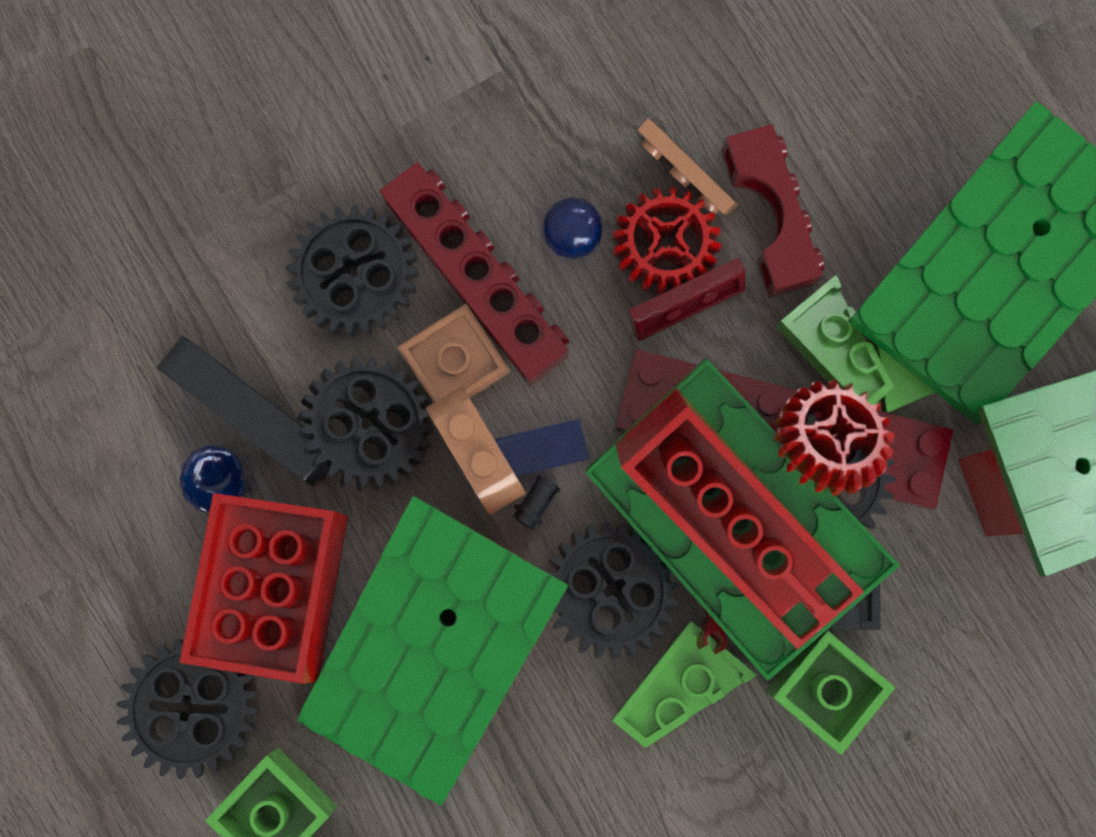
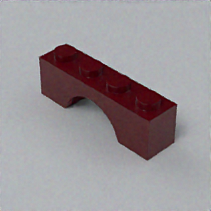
M773 124L726 137L721 153L732 187L748 189L759 194L771 206L776 218L777 230L774 242L762 252L757 260L768 298L815 285L823 276L822 271L825 268L824 259L820 249L813 247L809 235L812 232L811 219L806 210H801L797 198L800 193L799 183L796 175L788 171L785 162L787 148L783 137L776 135Z

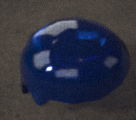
M565 198L555 202L545 214L542 227L546 244L558 256L570 259L581 258L589 255L599 245L602 238V219L595 206L585 199Z
M207 445L192 451L181 465L180 486L185 500L199 511L210 512L213 493L241 497L245 490L243 467L239 458L232 451L222 446Z

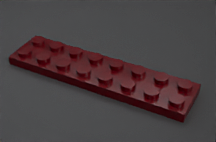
M636 349L615 429L627 431L678 382L690 373L697 364ZM718 370L776 432V420L780 413L783 412L782 407L798 390ZM879 411V417L891 418L885 430L895 434L893 442L889 445L894 450L890 459L894 460L895 463L887 467L884 474L896 477V481L884 484V490L894 495L893 499L890 500L935 510L954 430ZM822 412L814 413L817 420H820ZM850 454L846 457V462L849 460Z

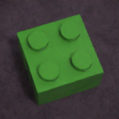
M826 630L784 667L766 689L765 693L827 746L842 755L896 687Z
M278 747L264 757L205 821L221 837H311L338 806Z

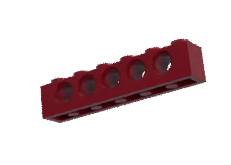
M417 161L379 190L384 203L464 304L468 305L479 323L531 387L568 358L569 350L566 345L570 343L569 339L557 324H553L550 327L543 319L541 314L545 310L531 292L524 295L515 284L520 279L513 268L506 261L499 264L491 254L495 248L484 232L479 230L475 233L466 221L470 219V216L457 199L450 202L442 191L446 187L432 168L426 172ZM425 204H435L439 207L437 213L432 217L425 218L418 215L420 208ZM450 234H458L464 238L462 244L454 249L446 248L442 243ZM481 264L486 266L489 271L483 279L472 280L467 276L470 267ZM507 295L514 301L512 307L505 312L494 310L491 307V303L497 296ZM524 326H531L538 331L539 336L534 342L525 344L516 338L517 331Z

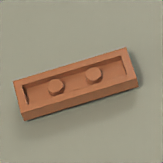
M648 118L638 129L646 138L641 145L656 160H659L662 155L674 165L669 171L671 175L685 188L692 183L702 193L697 200H704V207L709 212H714L716 215L720 210L728 217L738 206L651 119Z

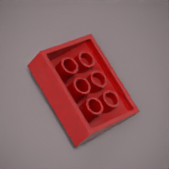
M213 493L179 663L301 684L316 682L320 675L348 516L331 510Z

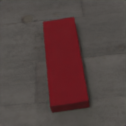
M736 258L628 310L632 331L637 340L642 341L746 290L744 265L739 258Z

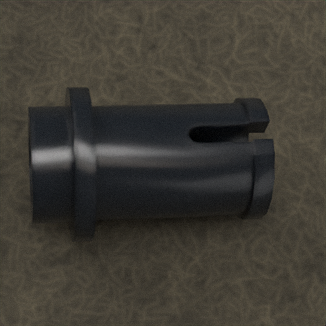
M538 475L537 480L520 505L515 504L514 509L516 512L512 516L516 521L531 530L536 525L541 526L543 521L540 518L555 495L560 491L556 484L541 475Z

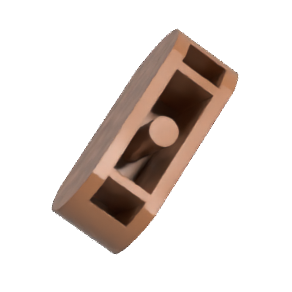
M462 386L426 407L428 414L489 516L526 494Z

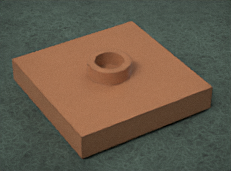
M466 303L398 346V349L433 403L461 386L468 397L472 398L511 373Z

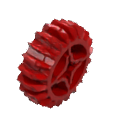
M658 187L654 188L652 200L644 193L639 194L637 198L639 206L628 202L625 205V212L628 216L619 215L617 217L616 224L621 229L613 231L612 240L621 243L613 247V256L625 257L618 264L619 270L626 271L632 268L633 270L628 276V281L634 283L639 277L644 279L641 287L643 292L649 290L651 283L658 285L656 290L658 296L665 292L666 285H670L671 289L680 286L681 282L684 284L695 277L707 273L708 271L705 267L714 268L718 260L712 254L719 253L722 246L718 241L712 240L720 235V227L708 226L715 219L714 212L702 215L701 212L705 205L704 200L697 201L695 205L689 203L692 197L690 191H686L682 199L676 198L677 191L675 187L669 189L667 197L662 196V192ZM669 214L678 218L672 222H662L655 215ZM638 226L645 231L644 237L650 242L647 254L643 258L637 252L634 243V232ZM689 226L694 230L698 240V255L696 258L689 253L690 247L683 239ZM676 233L672 248L668 244L667 248L662 246L657 251L661 236L665 240L666 236L672 237ZM666 260L673 262L677 266L682 265L684 267L676 270H661L654 266L660 261Z
M836 379L829 381L826 386L818 380L816 383H812L809 389L806 387L800 388L791 399L789 398L782 407L783 412L780 413L776 420V426L779 429L775 433L774 441L783 444L778 450V457L791 460L786 466V472H792L797 469L802 474L799 478V485L805 484L810 479L814 482L815 493L822 492L828 486L832 497L839 495L843 490L850 495L856 493L861 487H869L876 481L877 476L879 477L885 472L888 465L886 462L892 457L894 451L889 445L893 442L895 434L885 430L891 418L879 417L878 415L881 403L871 405L866 401L868 399V391L857 395L853 391V383L845 385L843 389H840ZM822 412L823 418L820 422L816 421L813 425H805V417L807 415ZM855 449L862 450L860 462L846 464V457Z

